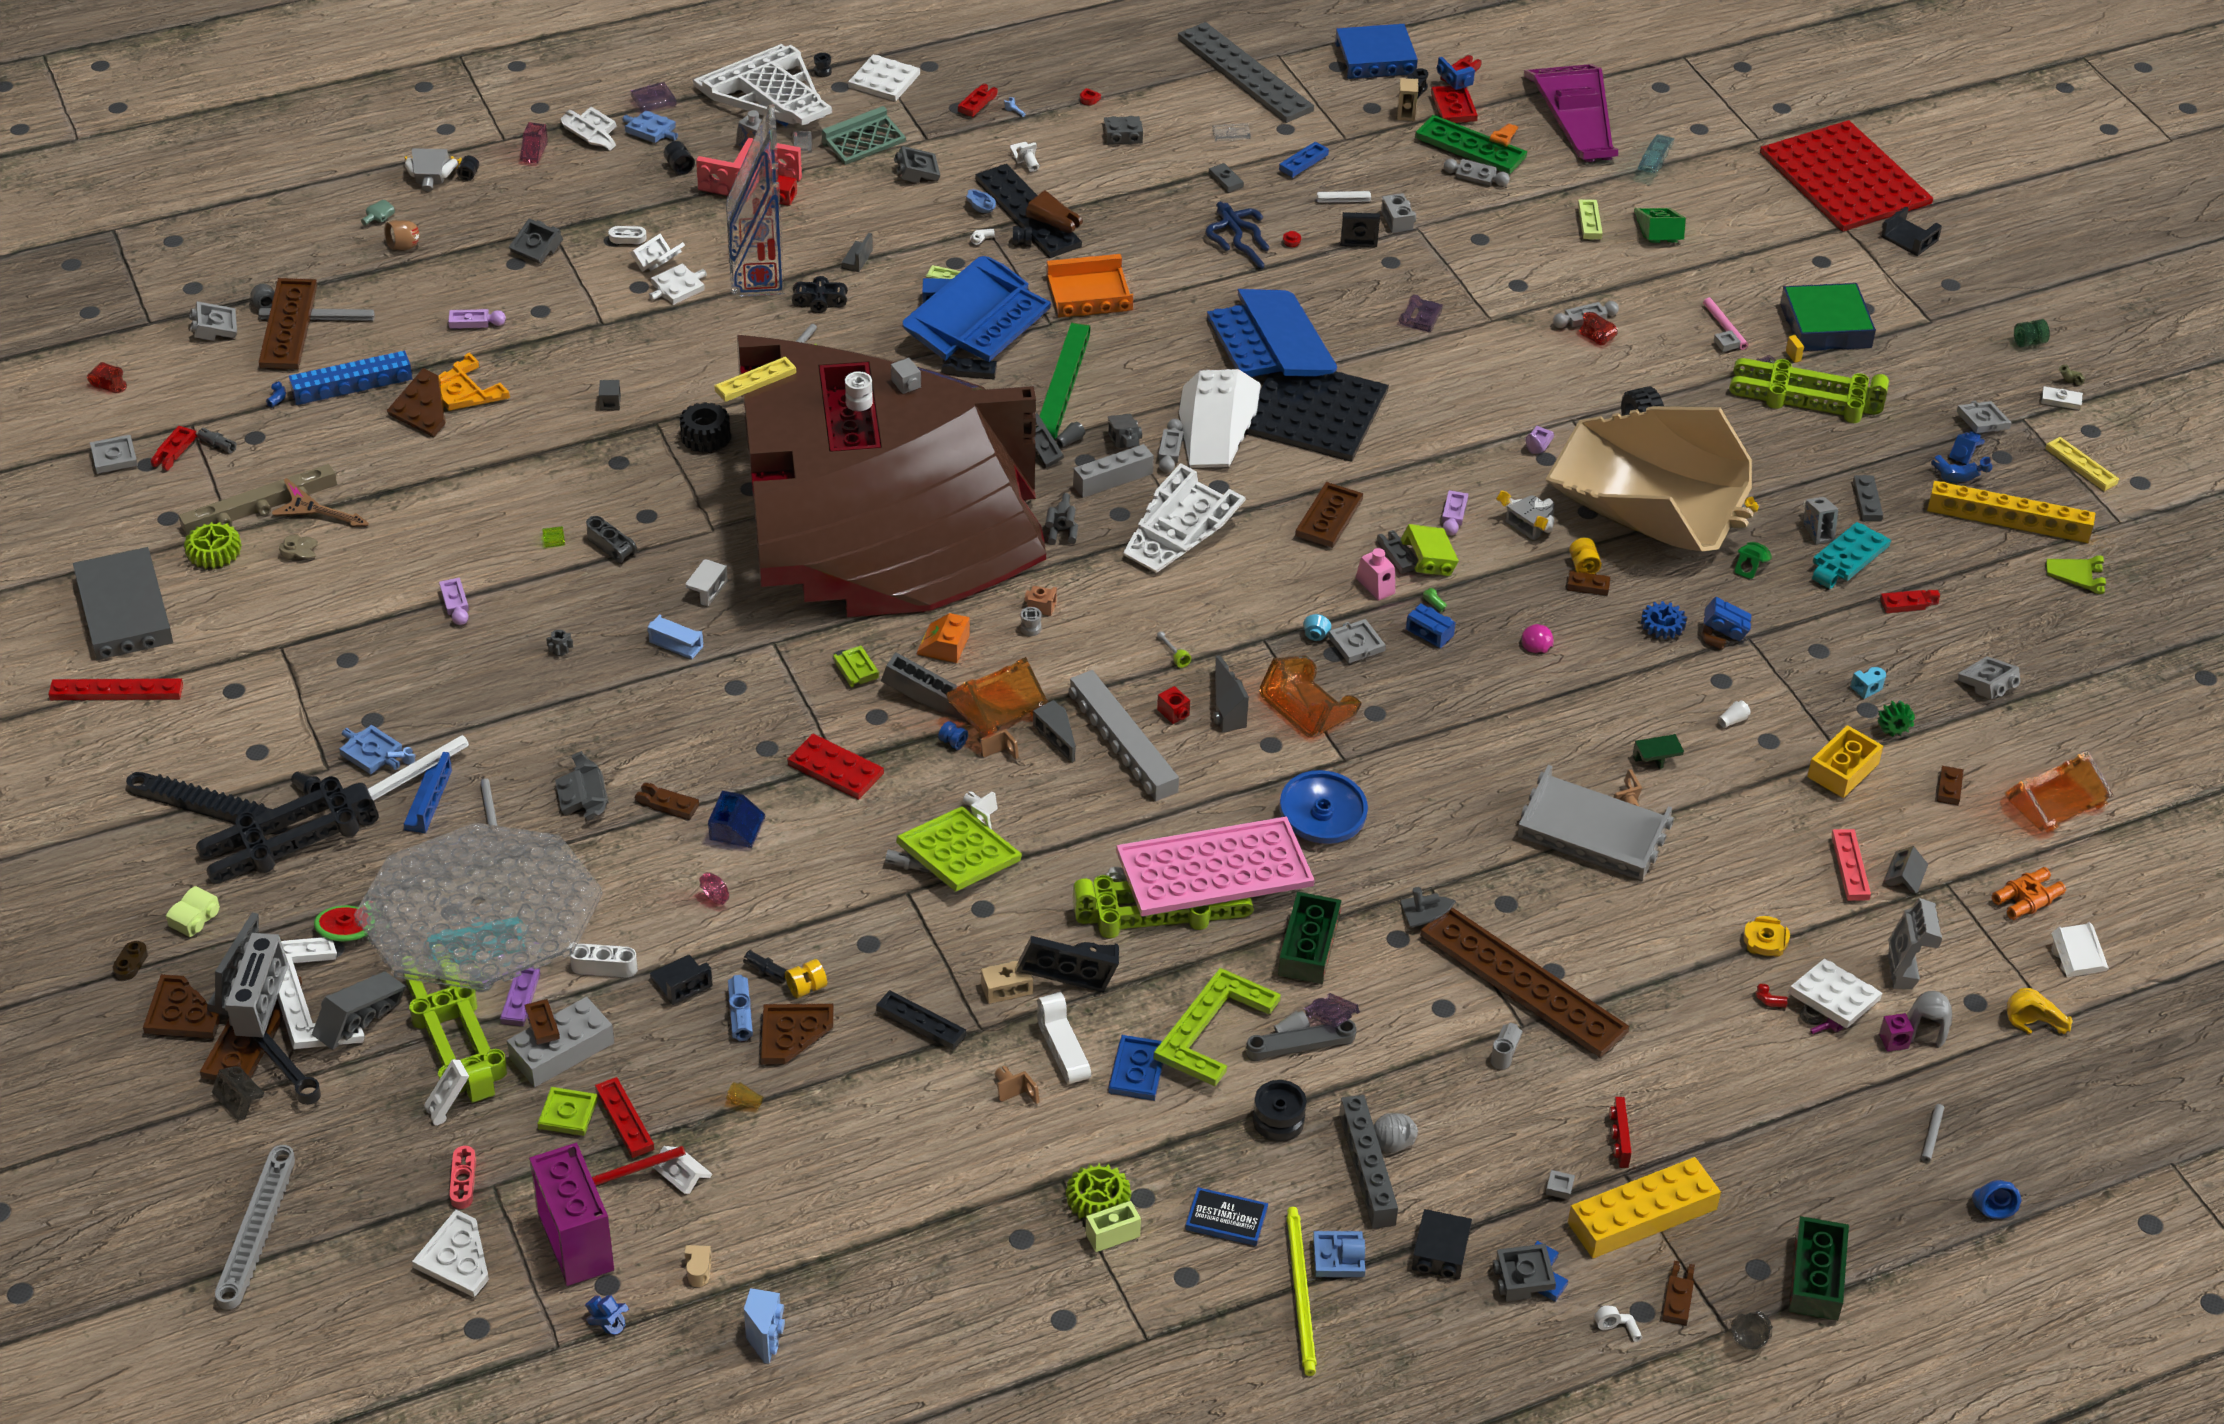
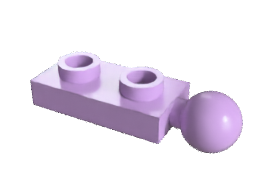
M488 309L449 311V328L488 327L489 322L500 326L506 320L505 314L499 310L492 312V314H489Z
M1448 491L1442 516V528H1444L1449 536L1455 535L1458 532V525L1462 526L1468 493Z
M460 578L440 581V590L448 615L452 614V621L455 624L464 625L469 618L467 613L469 608Z

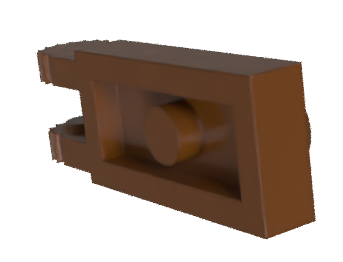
M643 783L640 788L642 792H637L634 797L636 802L649 806L651 809L687 820L692 818L699 807V799L663 788H657L652 783Z
M1674 1261L1672 1274L1669 1276L1662 1321L1687 1326L1694 1285L1692 1279L1695 1265L1689 1264L1686 1272L1687 1278L1684 1279L1677 1277L1680 1262Z

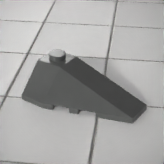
M1217 655L1215 659L1214 722L1216 725H1219L1222 733L1246 728L1249 696L1242 682L1235 680L1234 672H1229L1227 663L1220 655Z

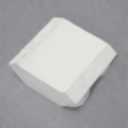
M2090 922L2063 928L2059 926L2051 933L2054 940L2051 951L2053 955L2061 959L2060 968L2067 977L2105 972L2109 969L2095 929Z

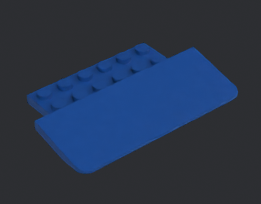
M980 256L903 320L902 326L909 334L945 361L959 348H962L990 362L1051 308V302L1028 291L1029 283L1004 264L990 257Z
M1238 289V297L1243 305L1207 311V319L1235 369H1239L1250 377L1282 371L1284 376H1320L1334 373L1337 370L1335 361L1297 298L1289 291Z

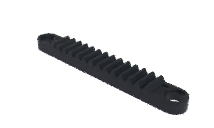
M134 772L126 779L128 791L133 795L236 824L237 816L241 813L251 812L258 816L272 810L265 807L263 803L260 805L256 801L250 803L248 799L242 801L239 796L235 799L232 794H229V796H226L224 792L218 794L216 790L211 792L207 787L202 789L200 785L197 787L192 783L187 785L185 781L179 783L175 778L172 781L168 776L163 778L161 774L155 776L144 772ZM137 781L144 782L142 785L139 786L133 785ZM288 826L270 834H281L287 830Z

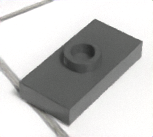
M1225 163L1209 168V174L1227 192L1244 187V182Z

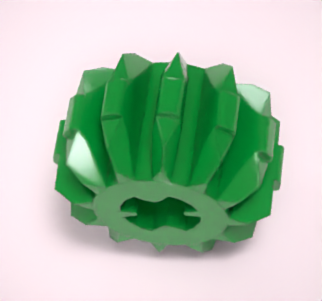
M1891 700V705H1884V710L1878 711L1879 718L1877 719L1879 726H1881L1885 734L1889 733L1892 737L1896 733L1901 737L1902 732L1906 731L1909 733L1908 727L1914 726L1915 714L1910 705L1904 704L1901 700L1896 704Z

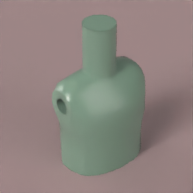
M382 199L366 208L367 216L361 219V223L366 226L373 220L384 222L395 213V209L389 202Z

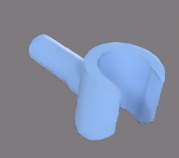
M1009 97V101L1004 100L1007 111L1013 110L1022 117L1025 116V113L1015 105L1013 97Z
M406 747L403 751L386 752V757L402 758L405 764L415 762L416 755L413 754V750L410 747Z

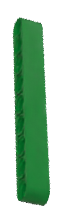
M1070 324L1040 413V418L1054 440L1057 438L1089 341L1090 325Z

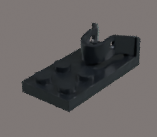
M1031 936L1017 963L1016 971L1104 993L1119 965V945L1116 943L1114 945H1098L1090 942H1081L1071 946Z

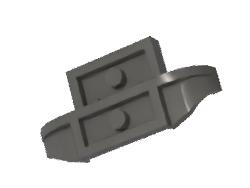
M580 751L571 755L576 765L574 767L575 771L555 779L561 811L566 816L581 808H585L586 813L584 816L590 821L603 813L609 801L602 771Z

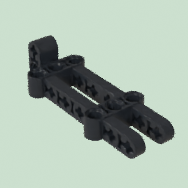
M329 776L321 781L319 790L258 816L251 812L241 813L235 820L236 825L203 838L197 843L196 849L201 859L206 860L245 844L247 849L208 866L206 871L210 881L219 884L255 868L260 873H267L274 868L276 859L339 832L345 837L354 836L360 828L356 816L359 822L365 826L375 823L379 818V814L364 783H356L343 789L338 778ZM329 809L331 812L268 840L264 837Z

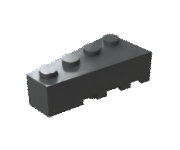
M384 971L366 980L357 982L350 987L343 988L334 994L327 995L321 1003L322 1008L312 1036L330 1049H335L339 1046L338 1041L342 1038L347 1041L353 1036L355 1029L358 1027L366 1028L374 1017L379 1019L398 1006L406 986Z

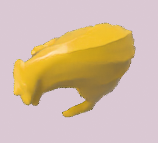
M2020 988L2007 1001L2009 1021L2013 1026L2028 1034H2032V1030L2024 1024H2030L2037 1020L2051 1024L2057 1029L2059 1034H2066L2067 1031H2071L2072 1018L2063 1014L2052 1002L2044 998L2036 990Z

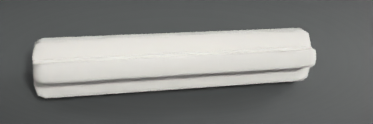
M1369 191L1317 193L1318 203L1370 202L1371 193Z

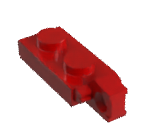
M1915 590L1882 593L1880 600L1886 613L1926 610L1928 606L1938 605L1941 595L1938 590Z

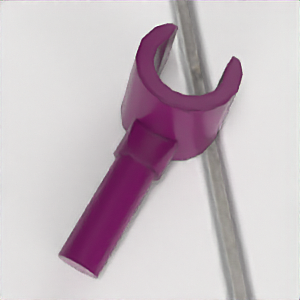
M1828 1018L1822 1025L1811 1028L1810 1032L1815 1034L1828 1028L1839 1032L1843 1026Z

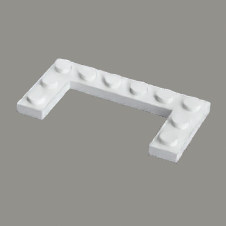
M323 937L281 941L288 962V968L277 999L293 1049L326 1046L312 1036L316 1023H312L293 963L336 960L337 952L333 940ZM358 1027L355 1029L353 1036L347 1041L344 1038L339 1040V1045L363 1043L365 1036L362 1028Z

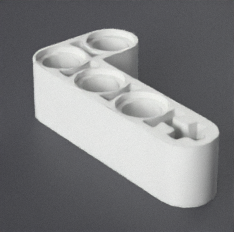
M1058 992L1038 998V1024L1066 1083L1072 1084L1091 1078L1089 1063L1067 1020V1007L1063 994Z

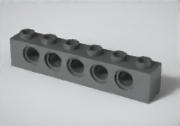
M1365 1095L1342 1097L1339 1117L1371 1227L1375 1229L1396 1226L1398 1206Z

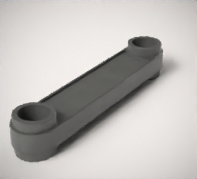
M1343 1019L1336 1023L1263 1036L1253 1035L1248 1038L1246 1043V1054L1250 1060L1260 1061L1263 1058L1340 1044L1349 1045L1355 1040L1357 1030L1352 1020Z

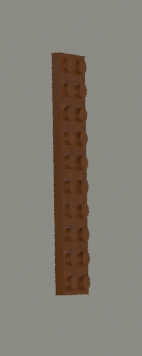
M1453 907L1443 916L1429 922L1421 929V937L1599 1058L1629 1032V1025Z

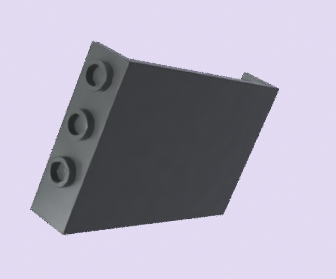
M148 547L73 563L96 660L173 643L170 625Z

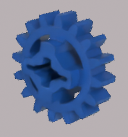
M1661 601L1660 605L1653 602V606L1647 605L1646 610L1643 609L1641 624H1643L1644 630L1649 629V635L1655 633V638L1663 636L1664 639L1667 636L1675 638V634L1680 636L1682 631H1685L1687 616H1684L1685 611H1679V606L1672 607L1671 602L1668 605L1664 601Z

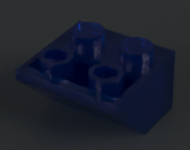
M722 790L708 820L709 840L752 848L766 817L765 813L743 794Z

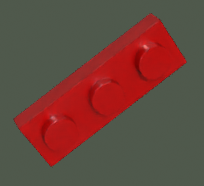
M1615 1097L1614 1106L1609 1108V1119L1614 1121V1125L1611 1128L1612 1139H1616L1614 1158H1618L1619 1168H1629L1632 1151L1625 1097Z

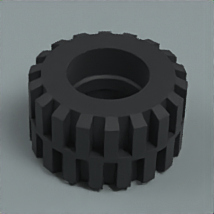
M1651 386L1629 390L1622 396L1621 415H1630V411L1636 409L1640 413L1646 412L1647 407H1664V404L1657 390Z
M702 402V404L696 403L694 406L687 407V410H683L682 415H680L682 443L685 444V447L691 448L692 451H699L701 453L720 450V447L726 446L731 437L730 418L727 410L720 405Z

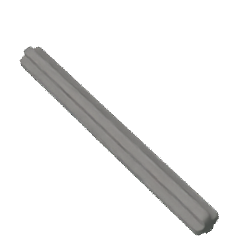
M260 308L259 319L268 320L271 308ZM312 309L310 320L373 321L375 313L372 309Z

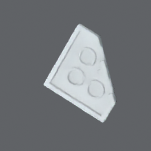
M455 1210L412 1261L413 1268L475 1297L489 1280L476 1219Z

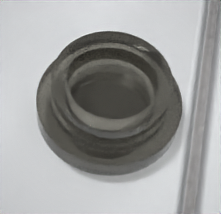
M1807 1004L1800 1012L1801 1019L1810 1025L1821 1023L1824 1017L1822 1013Z

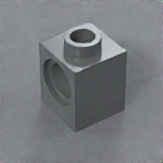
M600 380V410H620V380Z

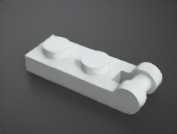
M451 1060L424 1104L427 1113L431 1114V1120L434 1125H440L446 1121V1113L469 1078L460 1060Z

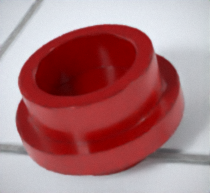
M1296 231L1286 232L1283 235L1284 244L1291 248L1297 247L1301 242V235Z

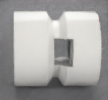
M853 372L846 376V406L853 411L869 409L873 404L871 376L865 372Z

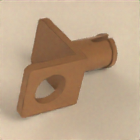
M985 726V729L983 727L979 729L978 735L981 738L980 746L983 757L1006 749L1015 759L1019 758L1017 741L1006 729L994 733L989 726Z
M1632 769L1627 771L1624 779L1628 789L1615 793L1613 798L1639 806L1637 800L1642 787ZM1630 779L1633 781L1634 788L1631 785Z
M1002 1066L1005 1073L1000 1067L995 1071V1077L1000 1081L997 1083V1089L1001 1102L1026 1092L1035 1104L1040 1103L1038 1086L1026 1071L1014 1076L1006 1066Z

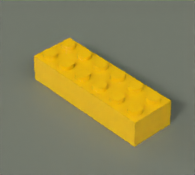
M1693 1157L1571 1205L1568 1224L1592 1259L1717 1210L1721 1191L1696 1157Z

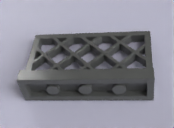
M251 913L215 971V992L207 1003V1011L229 1016L228 1011L224 1007L225 999L230 995L232 979L236 978L238 962L243 959L245 943L249 942L252 933H259V914Z

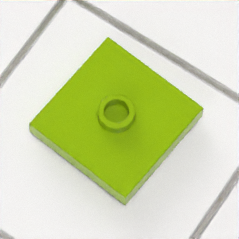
M551 1087L537 1123L538 1129L585 1136L598 1100L597 1094Z

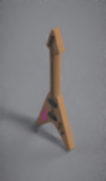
M287 478L284 479V482L292 496V501L272 511L274 516L320 513L350 522L353 527L369 525L357 513L351 515L320 505Z

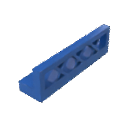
M443 752L438 764L426 770L403 824L405 831L427 832L452 772L449 752Z

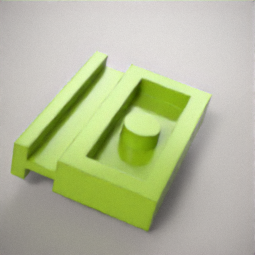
M862 646L843 651L838 656L837 654L833 655L835 664L851 687H854L856 683L863 684L879 678L878 669Z

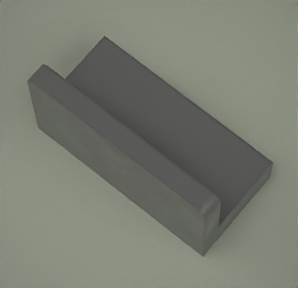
M868 233L863 242L855 241L842 261L843 269L860 272L873 251L872 233Z
M1914 846L1896 851L1884 882L1888 887L1904 883L1912 894H1916L1922 883L1928 863Z

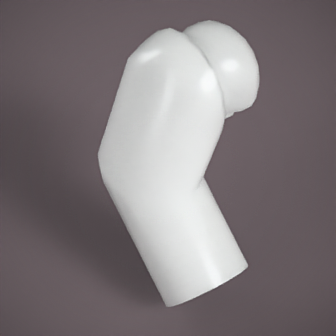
M994 229L976 230L970 237L971 242L978 245L984 239L994 238Z

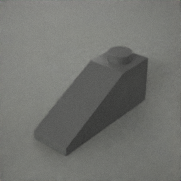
M1052 700L1033 710V726L1071 763L1075 762L1076 745L1065 708Z

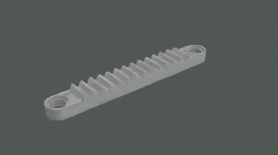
M276 1146L268 1155L215 1290L217 1304L222 1309L236 1308L241 1303L246 1288L250 1285V1279L253 1277V1271L256 1270V1263L259 1262V1255L262 1254L265 1239H268V1231H271V1224L274 1223V1216L277 1215V1208H280V1200H283V1192H286V1185L289 1184V1177L295 1164L294 1152L290 1146ZM280 1155L289 1156L285 1161L279 1162L276 1160ZM227 1292L235 1293V1296L231 1299L225 1300L222 1298L223 1294Z

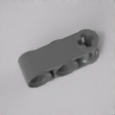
M591 516L587 519V539L611 556L616 562L621 563L628 555L637 553V546L634 541L602 517Z

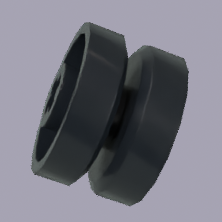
M1272 1080L1262 1084L1256 1091L1254 1098L1253 1124L1257 1132L1268 1140L1278 1142L1289 1141L1297 1137L1303 1130L1307 1100L1303 1090L1298 1085L1286 1080Z

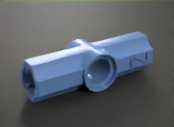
M734 975L728 980L732 1037L738 1041H747L753 1036L748 978L742 975Z

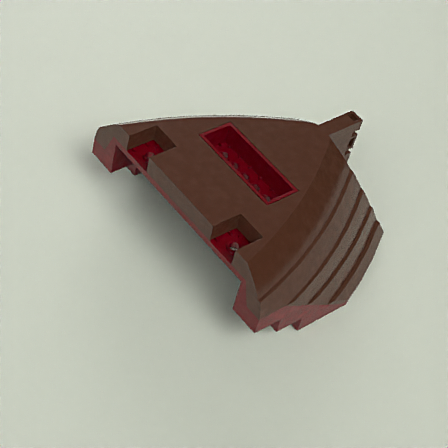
M737 335L739 375L783 357H786L796 367V374L741 395L744 402L755 506L761 587L802 584L804 602L845 599L847 617L931 611L971 596L1046 560L1042 527L1024 502V500L1036 499L1034 490L1036 448L1034 438L1036 437V396L1034 386L985 389L982 386L955 377L917 367L921 371V388L903 394L891 380V364L896 361L796 341ZM853 372H865L872 378L873 404L864 411H853L846 406L845 378Z

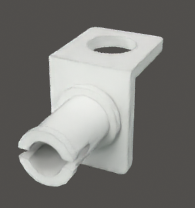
M1022 142L1010 146L1017 163L1025 162L1030 172L1039 169L1040 165L1035 158L1036 142L1031 144Z
M971 791L969 794L966 793L963 798L964 804L971 807L972 814L980 821L984 818V824L992 829L990 814L997 810L995 793L991 792L983 798L978 797Z

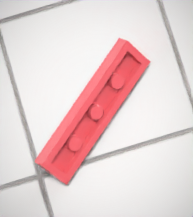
M1833 829L1831 836L1847 901L1870 900L1871 892L1855 829Z

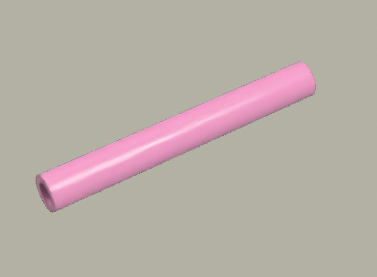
M1706 298L1703 301L1705 307L1726 332L1732 330L1741 341L1740 349H1746L1748 347L1746 340L1711 298Z

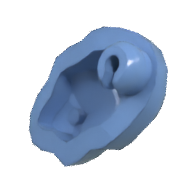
M975 189L968 190L966 199L976 211L989 213L994 210L996 201L988 193Z

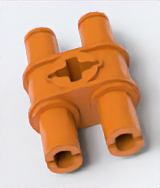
M2042 867L2035 872H2026L2021 877L2008 881L2005 887L1993 892L1991 897L1996 905H2001L2010 899H2014L2017 903L2007 908V915L2010 919L2015 920L2026 913L2033 914L2039 908L2049 906L2053 899L2065 894L2066 887L2061 881H2058L2045 888L2041 883L2049 880L2051 873L2048 868Z

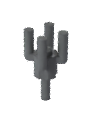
M1068 493L1062 495V500L1056 507H1050L1047 510L1045 526L1050 528L1048 538L1050 545L1056 544L1057 533L1060 529L1070 530L1068 542L1071 544L1076 543L1078 524L1074 522L1076 509L1074 506L1069 505L1070 495Z

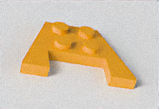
M470 352L464 355V359L461 362H455L451 370L448 372L444 371L439 375L443 404L449 411L508 399L510 394L501 383L481 390L465 374L479 368V361Z

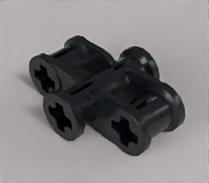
M817 276L813 279V282H797L793 285L792 303L799 307H810L815 313H823L827 310V307L839 308L845 306L848 288L844 283L829 282L826 277Z

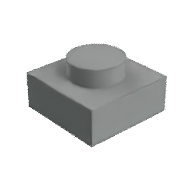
M1732 330L1714 335V342L1723 352L1740 348L1741 341Z
M1551 1170L1546 1195L1570 1200L1575 1175Z

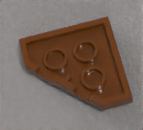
M423 368L387 409L388 414L435 437L446 424L439 376Z
M161 974L143 1025L144 1034L214 1038L220 1020L217 1013L207 1011L206 1000L197 990L190 986L189 981L184 976Z
M834 1003L764 1004L762 1064H786L831 1030L834 1022Z

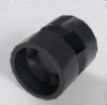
M674 141L665 147L664 157L675 173L684 175L694 168L695 160L682 142Z

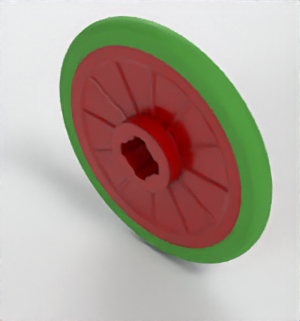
M349 905L328 908L319 913L314 920V927L317 933L324 938L334 941H353L363 938L375 926L374 917L370 912L363 908Z

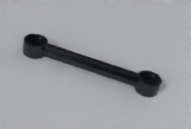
M266 1031L264 1037H252L294 1085L297 1100L300 1103L310 1105L320 1099L319 1082L313 1077H305ZM305 1088L315 1089L309 1094L300 1093Z

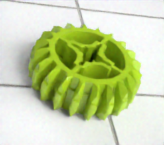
M211 522L209 525L203 523L202 527L196 526L195 530L189 532L184 542L185 554L188 560L191 561V564H196L197 567L203 566L205 569L208 567L213 569L217 566L223 567V564L230 565V561L236 560V556L240 555L242 546L238 531L234 527H229L228 523L222 525L221 522L217 524Z
M1089 1163L1087 1169L1080 1167L1078 1172H1073L1072 1179H1069L1067 1182L1066 1196L1068 1207H1071L1072 1214L1078 1213L1079 1219H1082L1088 1215L1126 1203L1131 1198L1129 1180H1126L1125 1173L1119 1174L1118 1167L1111 1170L1109 1164L1106 1167H1101L1100 1163H1098L1096 1167H1093ZM1086 1188L1085 1193L1081 1194L1080 1192ZM1116 1192L1117 1195L1111 1199L1112 1194Z

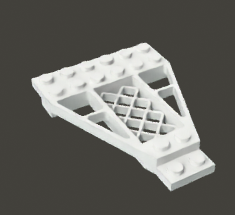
M780 44L693 79L694 86L714 101L747 111L756 110L760 115L790 124L799 123L806 125L832 113V107L821 100L820 95L816 92L802 60L801 52L792 45L785 47ZM799 66L802 72L791 75L786 70ZM737 90H742L746 93V95L739 98L727 95Z

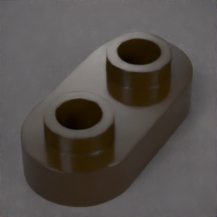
M131 941L124 946L112 967L116 979L127 981L136 976L148 956L145 943Z

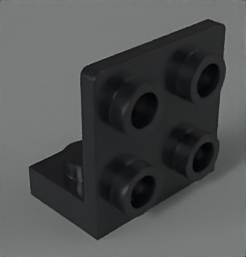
M686 955L650 973L651 979L672 1005L713 986L712 971L709 964L706 962L698 965L691 955Z

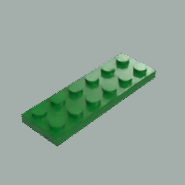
M1432 115L1415 132V138L1463 156L1471 161L1496 167L1498 171L1506 172L1508 175L1527 157V151L1510 144L1505 147L1504 145L1489 141L1490 137L1435 115Z

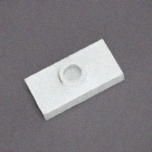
M2044 386L2041 404L2080 410L2083 393Z

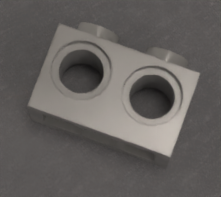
M1402 193L1382 196L1381 212L1391 232L1413 230L1414 222H1416V213L1412 211L1410 201L1406 199L1405 195Z

